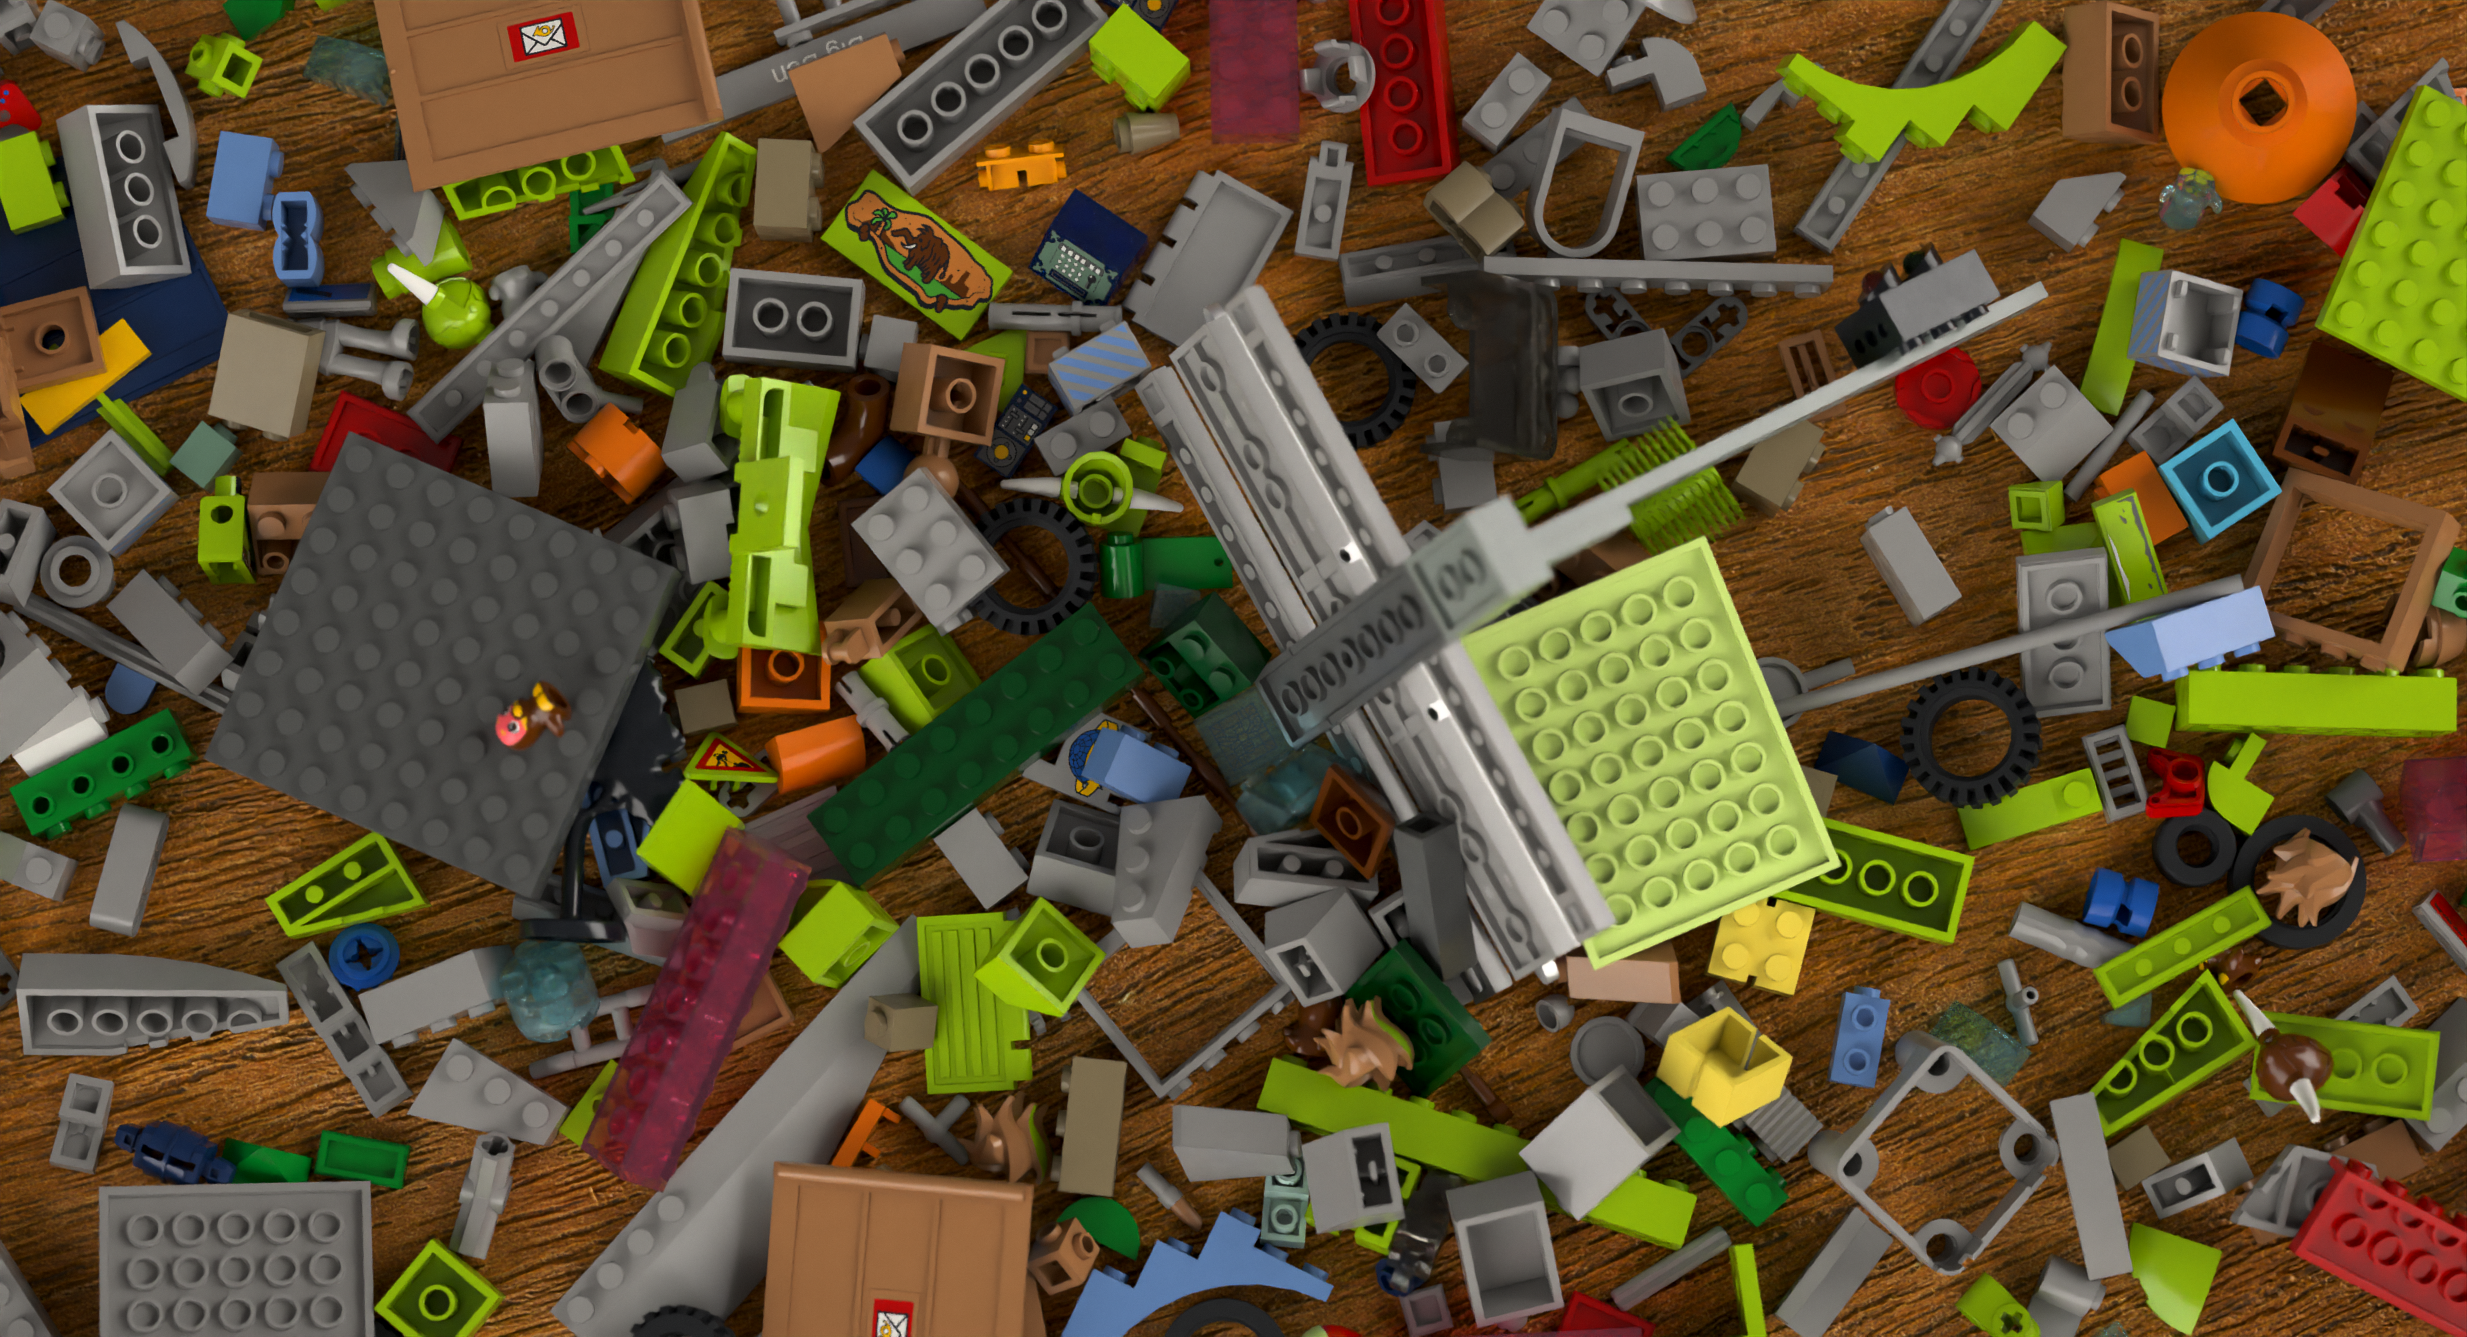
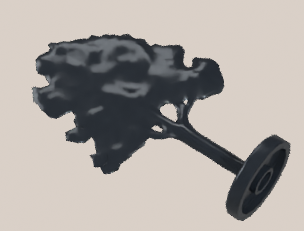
M647 656L592 781L598 782L602 786L601 795L588 808H582L581 804L563 846L560 918L523 919L519 924V938L550 942L598 944L624 943L626 941V928L624 924L585 920L582 918L585 842L592 820L597 815L609 811L627 809L634 817L644 820L649 826H654L685 780L681 768L675 767L667 773L661 771L662 764L667 759L683 750L686 745V739L672 724L671 716L663 712V707L667 701V694L662 687V675L659 670L654 669L652 661ZM613 798L618 799V802L611 803Z

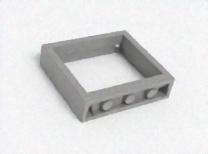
M1198 869L1190 891L1195 887L1198 888L1278 985L1163 1080L1159 1078L1085 987L1076 997L1160 1100L1167 1094L1172 1100L1176 1099L1193 1084L1188 1078L1201 1066L1206 1072L1211 1070L1227 1056L1223 1050L1227 1044L1235 1038L1242 1044L1261 1028V1025L1256 1021L1269 1009L1275 1015L1278 1014L1295 999L1291 993V988L1265 952L1263 943L1201 869ZM1116 928L1096 943L1107 954L1098 968L1128 944Z

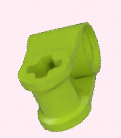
M1983 1272L1954 1304L1975 1326L1984 1332L1986 1331L1992 1337H2041L2038 1324L2026 1308L1986 1272ZM2014 1325H2016L2019 1328L2023 1327V1329L2019 1333H2016L2013 1330L2010 1331V1329Z

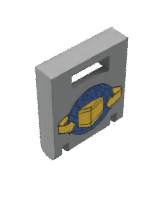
M1100 713L1064 741L1055 765L1039 759L1025 769L1021 777L1110 814L1120 816L1121 807L1107 800L1110 794L1123 800L1127 798L1081 776L1102 727L1115 731H1120L1122 725L1145 734L1144 742L1150 743L1152 734Z

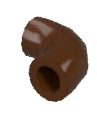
M861 374L853 377L847 383L846 409L840 424L830 436L820 477V482L824 486L834 487L854 473V468L881 439L888 422L891 397L889 382L878 374Z

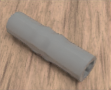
M2023 901L2017 907L2008 931V936L2091 969H2095L2135 947L2133 944L2107 935L2096 928L2085 926L2075 920L2064 918Z

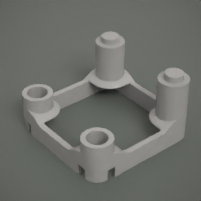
M1913 1030L1900 1037L1896 1044V1062L1902 1069L1898 1077L1864 1116L1846 1132L1841 1134L1834 1130H1825L1815 1135L1808 1145L1807 1155L1814 1169L1830 1177L1899 1239L1918 1261L1936 1272L1953 1276L1960 1274L1966 1269L1962 1264L1968 1257L1975 1260L2047 1178V1176L2041 1173L2048 1165L2055 1167L2059 1158V1148L2054 1138L2045 1132L2046 1129L1962 1050L1925 1031ZM1969 1073L2016 1118L2012 1124L2002 1131L1998 1147L2004 1167L2018 1181L1972 1234L1958 1222L1940 1218L1921 1225L1911 1236L1864 1193L1875 1179L1879 1169L1877 1149L1868 1138L1915 1085L1929 1093H1944L1953 1089ZM2029 1133L2033 1140L2032 1149L2026 1156L2017 1158L2014 1154V1144L2022 1134ZM1936 1234H1943L1946 1241L1943 1252L1937 1257H1928L1926 1247L1930 1238Z

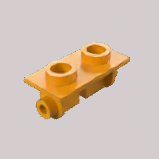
M1037 139L1028 142V147L1010 149L1009 144H993L984 147V152L976 153L977 167L986 166V169L978 170L980 188L988 187L989 191L1019 187L1018 171L1024 170L1027 173L1028 186L1058 183V179L1067 178L1065 161H1056V158L1064 157L1063 143L1054 144L1053 139Z

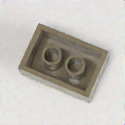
M1073 1056L1072 1066H1063L1061 1092L1069 1093L1067 1110L1059 1109L1056 1126V1136L1064 1138L1062 1155H1053L1051 1181L1059 1182L1058 1191L1114 1197L1128 1073L1127 1062Z

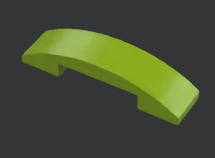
M2125 238L2120 239L2102 314L2089 360L2085 364L2078 389L2099 413L2113 417L2118 416L2135 364L2134 360L2127 359L2141 273L2160 271L2164 252L2163 249Z

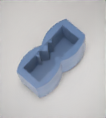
M309 191L278 192L272 210L273 224L279 235L273 250L275 272L288 288L319 287L325 271L323 252L318 244L324 230L322 208Z

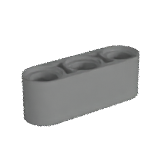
M130 803L123 804L116 821L93 901L89 920L90 926L129 937L136 936L143 919L166 839L170 820L169 814Z

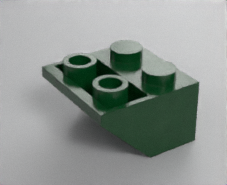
M1213 591L1181 612L1142 648L1137 656L1185 710L1196 719L1252 686L1272 654L1217 592Z

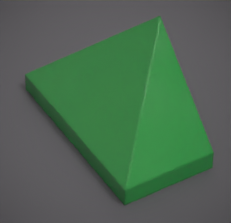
M229 1137L226 1139L222 1158L232 1162L237 1168L232 1184L308 1182L314 1161L312 1157Z

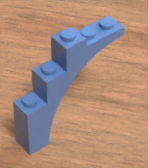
M1233 1207L1229 1215L1222 1211L1220 1212L1198 1259L1190 1256L1194 1247L1169 1236L1166 1243L1157 1240L1135 1287L1127 1284L1130 1278L1129 1275L1109 1265L1105 1266L1103 1272L1093 1269L1061 1337H1123L1130 1328L1156 1309L1188 1294L1220 1286L1266 1285L1295 1290L1324 1302L1327 1301L1334 1286L1326 1282L1329 1273L1306 1262L1302 1270L1286 1263L1289 1254L1265 1243L1262 1250L1253 1247L1261 1230L1253 1227L1257 1218Z

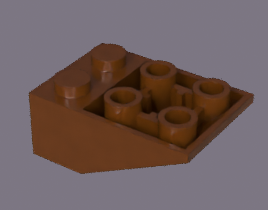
M2312 340L2263 461L2286 471L2289 467L2356 485L2370 451L2395 373Z

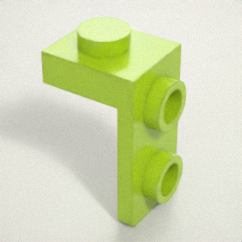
M1140 435L1137 436L1136 441L1128 438L1125 439L1120 451V459L1127 465L1133 478V488L1155 494L1168 461L1167 453L1160 451L1161 443ZM1127 509L1119 519L1107 525L1097 526L1109 532L1131 531L1133 532V537H1138L1149 509Z

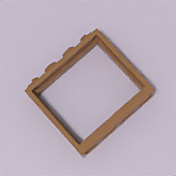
M2289 467L2280 487L2283 492L2276 497L2243 579L2244 589L2260 585L2265 600L2305 499L2425 533L2381 644L2267 610L2274 633L2282 636L2281 641L2292 647L2306 650L2307 645L2310 644L2320 647L2321 654L2334 660L2345 662L2346 657L2349 656L2359 659V664L2362 667L2377 672V670L2384 672L2385 668L2403 673L2461 524L2447 511Z

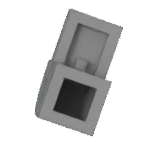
M1662 37L1642 39L1639 47L1642 58L1637 59L1635 54L1621 57L1611 63L1612 69L1607 70L1604 77L1610 95L1651 81L1662 113L1702 100L1707 92L1693 55L1678 42Z

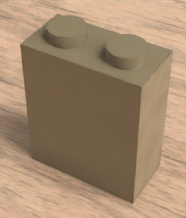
M247 308L228 313L208 415L223 419L222 424L229 428L246 430L249 426L263 430V437L275 441H288L290 437L306 432L326 331Z

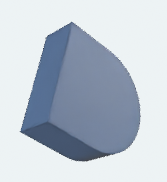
M117 663L106 684L105 697L109 706L115 711L124 715H135L146 709L159 683Z

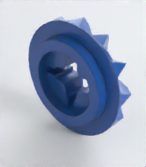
M373 923L356 924L343 930L334 939L329 950V965L341 985L350 986L357 992L362 988L375 989L387 979L392 980L397 965H400L399 945L393 934L380 925ZM360 944L363 945L364 950H367L369 955L377 954L371 958L372 965H370V970L363 967L361 962L353 963L359 959L358 952H360L358 945Z

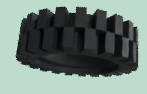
M1338 312L1329 314V318L1323 320L1318 318L1306 330L1303 328L1297 334L1294 343L1296 344L1295 347L1298 348V352L1301 353V357L1304 358V362L1307 363L1306 367L1310 368L1316 356L1323 350L1340 343H1355L1365 346L1378 355L1385 365L1389 377V389L1386 399L1380 408L1372 415L1358 421L1345 422L1337 420L1340 423V427L1343 428L1342 431L1345 432V436L1348 437V441L1351 442V446L1354 448L1353 451L1357 452L1359 448L1366 447V449L1375 447L1376 443L1382 440L1386 441L1404 423L1413 404L1416 390V373L1378 338L1377 332L1384 325L1377 322L1376 317L1367 315V317L1358 316V312H1348V315H1339Z
M1017 498L1013 499V501L999 503L995 505L994 509L984 512L979 517L980 520L975 527L993 549L1001 537L1012 529L1035 525L1052 532L1062 542L1069 561L1068 578L1064 588L1056 598L1037 608L1015 606L1006 601L997 592L994 584L991 585L970 603V606L975 607L979 612L977 615L984 621H988L993 624V627L1001 631L1010 632L1011 634H1047L1086 605L1088 601L1092 600L1095 593L1093 588L1095 582H1098L1099 573H1097V563H1100L1099 554L1095 552L1094 544L1096 543L1093 536L1089 535L1085 529L1087 526L1073 516L1067 508L1048 500Z
M1969 667L1968 672H1962L1961 669L1950 671L1951 675L1945 678L1939 674L1932 678L1935 683L1929 688L1925 685L1921 686L1917 690L1920 697L1916 702L1911 699L1906 707L1910 712L1908 717H1902L1901 727L1904 729V735H1900V745L1904 749V754H1902L1904 761L1919 784L1928 793L1934 795L1937 800L1945 804L1947 801L1954 807L1964 809V805H1970L1973 809H1983V804L1989 802L1992 806L2002 803L2000 798L2006 794L2010 798L2017 794L2016 787L2021 782L2026 785L2031 779V776L2028 774L2032 767L2036 769L2040 759L2037 757V752L2042 750L2043 740L2039 734L2042 728L2036 716L2037 712L2022 690L2009 678L2001 677L1996 671L1988 669L1987 672H1982L1979 667ZM1973 699L1987 701L1998 706L2008 717L2011 727V742L2002 761L1992 770L1972 777L1957 776L1943 769L1936 761L1932 750L1933 730L1941 715L1951 706L1961 701Z

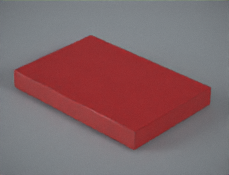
M341 390L307 470L309 472H331L349 431L448 473L452 472L465 441L449 433L436 444L411 417Z

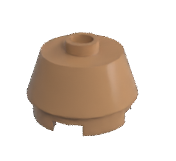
M2395 593L2389 597L2384 609L2383 621H2390L2401 593ZM2430 603L2405 668H2412L2415 671L2418 669H2433L2458 656L2466 643V619L2458 617L2450 611L2433 606Z

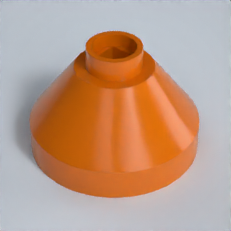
M2261 11L2241 13L2224 18L2208 26L2185 46L2175 60L2167 77L2162 96L2161 116L2164 136L2180 168L2194 169L2193 176L2189 178L2210 194L2244 205H2268L2284 202L2316 186L2335 168L2350 143L2356 121V91L2350 70L2343 56L2334 44L2319 30L2302 20L2285 14ZM2266 80L2286 107L2262 126H2259L2239 100ZM2198 170L2207 172L2204 175L2207 177L2211 175L2213 181L2211 183H2204L2198 180L2195 174Z

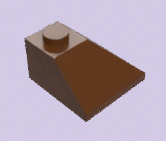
M1336 762L1329 766L1308 821L1353 866L1370 880L1377 872L1396 821L1387 800L1380 794L1376 786L1369 783L1357 770Z

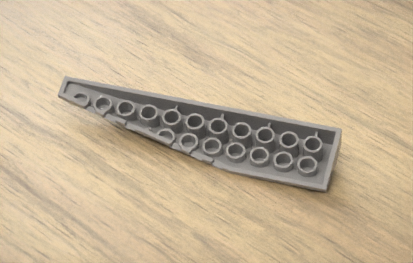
M913 913L769 1067L549 1311L577 1337H633L634 1334L630 1332V1329L635 1323L642 1324L645 1321L642 1316L650 1311L659 1312V1307L666 1305L678 1306L679 1304L700 1308L726 1321L767 1275L774 1186V1161L828 1164L862 1102L871 1081L887 1055L886 1050L864 1039V1021L868 1011L869 996L911 992L918 995L921 991L917 919Z

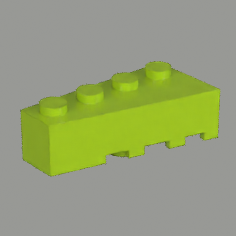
M2208 968L2089 1091L2094 1092L2105 1142L2247 1055L2256 1046L2257 1042Z

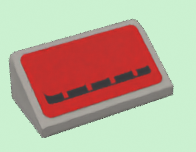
M2434 889L2412 907V912L2467 975V923L2439 890Z

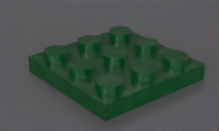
M1402 939L1359 978L1345 994L1340 996L1343 1007L1346 999L1353 998L1357 1011H1359L1361 1004H1365L1367 1000L1373 1001L1375 995L1381 998V1009L1384 1016L1409 1037L1413 1045L1415 1056L1412 1070H1406L1404 1066H1397L1396 1073L1417 1097L1426 1099L1493 1041L1484 1031L1481 1023L1470 1015L1454 996L1452 990L1437 977L1424 962L1421 954L1414 950L1405 939Z

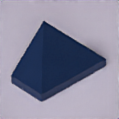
M1829 730L1813 769L1837 775L1836 782L1892 806L1896 802L1910 769L1904 760L1875 743Z

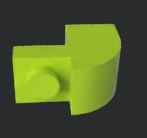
M2253 732L2245 735L2242 740L2238 737L2234 738L2222 758L2228 762L2226 767L2214 760L2205 766L2204 805L2206 809L2217 812L2229 823L2232 831L2243 838L2254 833L2274 800L2273 796L2245 780L2246 775L2267 743L2266 740Z

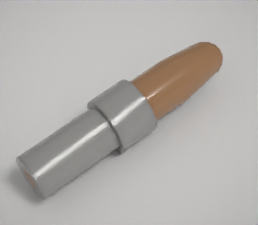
M1147 1162L1136 1175L1157 1195V1200L1167 1210L1170 1209L1187 1226L1199 1232L1202 1227L1201 1216L1182 1197L1184 1194L1174 1184L1171 1185Z

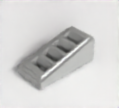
M2121 724L2082 737V744L2107 824L2144 813L2146 800L2149 795L2125 725ZM2115 741L2119 742L2120 749L2097 755L2096 747ZM2124 758L2126 766L2103 772L2102 764ZM2129 775L2131 783L2109 790L2108 781ZM2134 792L2135 801L2115 807L2114 798Z

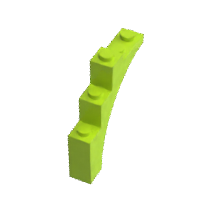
M2035 20L2019 23L1995 51L1971 69L1944 82L1921 88L1887 89L1857 84L1826 72L1798 53L1784 56L1775 70L1784 77L1782 83L1786 88L1800 97H1804L1806 94L1819 104L1816 110L1824 118L1835 124L1839 121L1842 123L1833 135V138L1842 145L1840 148L1842 154L1857 164H1862V162L1867 164L1879 162L1903 128L1906 129L1904 136L1922 149L1944 146L1967 113L1970 114L1967 118L1968 121L1984 133L2007 131L2067 46Z

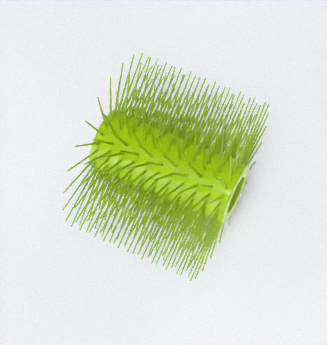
M1674 422L1672 424L1674 430L1671 432L1669 428H1666L1664 432L1665 435L1669 436L1668 442L1658 430L1654 435H1657L1658 440L1661 442L1659 446L1657 445L1658 442L1656 443L1654 439H1651L1652 436L1647 438L1655 452L1653 451L1652 453L1648 445H1645L1643 441L1640 443V447L1644 448V452L1648 455L1647 458L1653 464L1650 465L1645 456H1642L1643 453L1641 454L1639 450H1636L1637 447H1634L1633 454L1637 455L1636 458L1640 462L1637 464L1633 456H1630L1628 452L1625 457L1629 461L1628 464L1634 467L1635 475L1622 458L1618 461V465L1623 467V471L1627 474L1626 477L1622 475L1617 466L1615 467L1614 464H1611V460L1608 462V466L1612 467V471L1616 474L1615 477L1623 485L1629 482L1627 478L1631 481L1645 474L1641 467L1642 465L1648 473L1654 468L1656 469L1670 462V456L1672 457L1671 460L1687 454V450L1691 452L1698 447H1696L1695 443L1694 445L1692 444L1686 432H1683L1678 423ZM1602 466L1601 470L1605 474V478L1613 486L1612 488L1619 487L1613 475L1611 476L1607 469L1605 470ZM1712 466L1628 507L1627 509L1634 521L1626 527L1642 543L1643 547L1647 548L1650 555L1654 556L1659 554L1656 551L1657 547L1662 553L1676 546L1671 540L1672 537L1678 545L1685 543L1683 541L1684 537L1687 541L1695 539L1690 536V532L1686 529L1688 527L1696 537L1702 535L1697 529L1699 526L1709 538L1712 536V532L1708 531L1710 525L1715 532H1718L1719 527L1712 518L1713 514L1717 520H1720L1719 523L1721 522L1723 526L1727 521L1723 520V516L1719 513L1720 510L1715 505L1719 506L1721 511H1724L1723 514L1725 513L1727 517H1730L1729 520L1734 518L1731 514L1732 511L1723 502L1725 499L1737 514H1740L1742 510L1738 509L1739 507L1735 503L1736 500L1724 488L1725 486L1722 483L1724 481ZM1596 472L1594 478L1598 479L1597 481L1602 486V490L1605 493L1611 491L1610 486L1608 487L1603 478ZM1689 516H1692L1693 520L1696 523L1695 525L1692 523L1693 521ZM1701 517H1704L1705 520H1708V527L1704 524L1705 521ZM1676 527H1677V529L1679 530V532L1681 533L1680 536L1677 534L1678 532H1677V530L1675 529ZM1660 536H1661V538L1663 539V541L1665 542L1666 546H1665V545L1662 543V541L1659 539Z

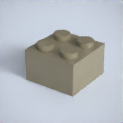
M758 138L753 226L760 240L813 243V232L821 231L822 205H819V197H816V188L824 187L825 162H822V155L816 153L812 141Z
M1805 420L1754 445L1730 486L1729 491L1737 498L1774 518L1779 509L1788 512L1804 486V483L1797 480L1802 471L1809 475L1826 448V445L1819 442L1825 431Z

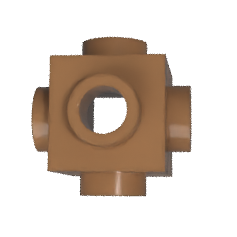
M1076 1217L1059 1223L1052 1221L1039 1229L1035 1235L1036 1241L1028 1255L1027 1268L1049 1295H1053L1083 1284L1092 1273V1265L1100 1251L1092 1235L1084 1229Z

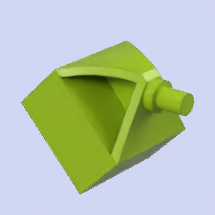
M817 879L794 885L789 891L782 892L780 896H760L758 902L760 914H781L783 918L777 945L812 982L840 990L900 928L894 919L867 891L837 880Z

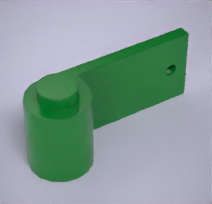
M1112 531L1107 533V539L1098 543L1100 594L1103 597L1133 598L1143 595L1145 590L1233 588L1232 563L1216 535L1133 537V532Z

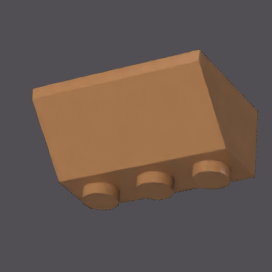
M2107 0L2064 7L2062 35L2067 48L2064 51V67L2062 70L2063 112L2061 118L2063 137L2087 143L2158 144L2159 14Z

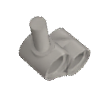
M550 335L537 343L534 357L539 380L568 421L573 423L590 421L598 413L599 408H603L608 402L614 404L624 413L641 414L643 398L603 391L602 386L595 384L592 373L582 367L574 354L571 342L567 338L560 335ZM554 362H562L561 364L550 365ZM577 393H584L580 396H572Z

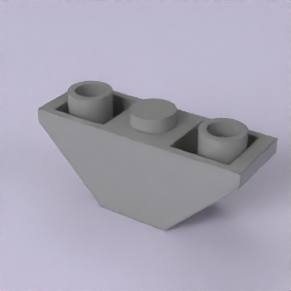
M407 161L351 163L344 168L355 181V184L349 188L365 208L369 207L372 203L376 208L370 212V215L385 233L389 232L392 228L396 231L390 239L404 256L408 258L414 253L425 267L432 262L446 208L430 189L413 192Z

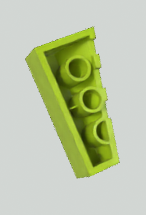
M616 145L445 185L442 188L460 221L514 209L516 204L538 199L539 203L556 199L555 195L581 190L582 193L598 190L599 185L617 181L620 184L634 182L636 179L620 146Z

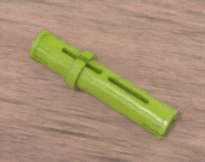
M1625 437L1621 438L1617 443L1556 478L1552 476L1547 477L1543 480L1544 485L1517 501L1514 500L1512 503L1524 525L1528 526L1529 523L1555 508L1559 510L1564 509L1568 506L1567 501L1598 484L1592 469L1605 480L1606 478L1599 464L1604 469L1606 468L1611 476L1615 473L1608 466L1607 458L1621 471L1622 468L1618 465L1619 462L1616 460L1614 453L1619 458L1621 457L1626 465L1629 462L1623 455L1621 447L1624 450L1626 449L1629 455L1631 454L1635 461L1638 462V459L1633 454V450L1628 448L1630 445Z

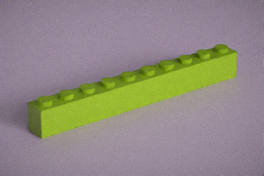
M1284 1054L1282 1060L1273 1057L1255 1111L1287 1115L1291 1126L1324 1137L1346 1129L1388 1122L1394 1156L1419 1165L1422 1169L1471 1185L1529 1171L1526 1161L1520 1156L1519 1152L1531 1141L1520 1138V1131L1515 1128L1495 1123L1492 1129L1477 1124L1478 1118L1470 1113L1452 1110L1451 1115L1434 1110L1435 1103L1427 1099L1410 1096L1409 1101L1391 1096L1393 1092L1391 1088L1385 1092L1377 1083L1368 1082L1366 1087L1358 1085L1353 1088H1345L1332 1077L1308 1069L1307 1061L1291 1055ZM1639 1169L1595 1209L1580 1219L1581 1221L1678 1251L1683 1246L1698 1195L1689 1193V1186L1679 1181L1664 1179L1663 1184L1646 1179L1647 1172ZM1536 1178L1545 1209L1575 1218L1560 1207L1556 1200V1195L1542 1180Z

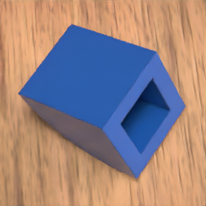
M890 434L883 438L854 469L859 477L884 497L902 482L905 468L917 456Z

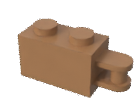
M895 578L865 580L824 621L827 638L824 640L821 648L824 662L828 665H836L840 661L858 663L861 659L882 658L923 616L922 610Z

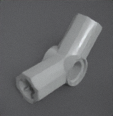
M492 1130L490 1133L479 1135L477 1138L472 1161L466 1172L460 1192L459 1203H461V1207L451 1235L449 1250L484 1260L487 1257L498 1216L504 1212L513 1182V1176L509 1174L514 1159L515 1145L509 1141L508 1135Z

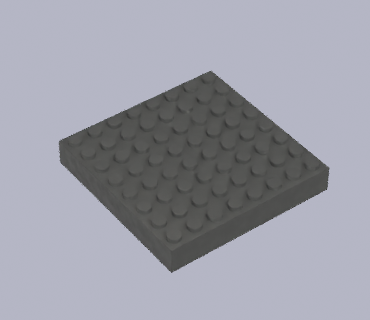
M349 431L203 759L539 902L682 574L675 567ZM541 680L553 685L564 695L572 710L571 719L569 721H562L564 725L563 736L558 738L547 728L538 741L527 750L516 751L505 746L499 740L495 724L498 715L518 699H529L534 687Z

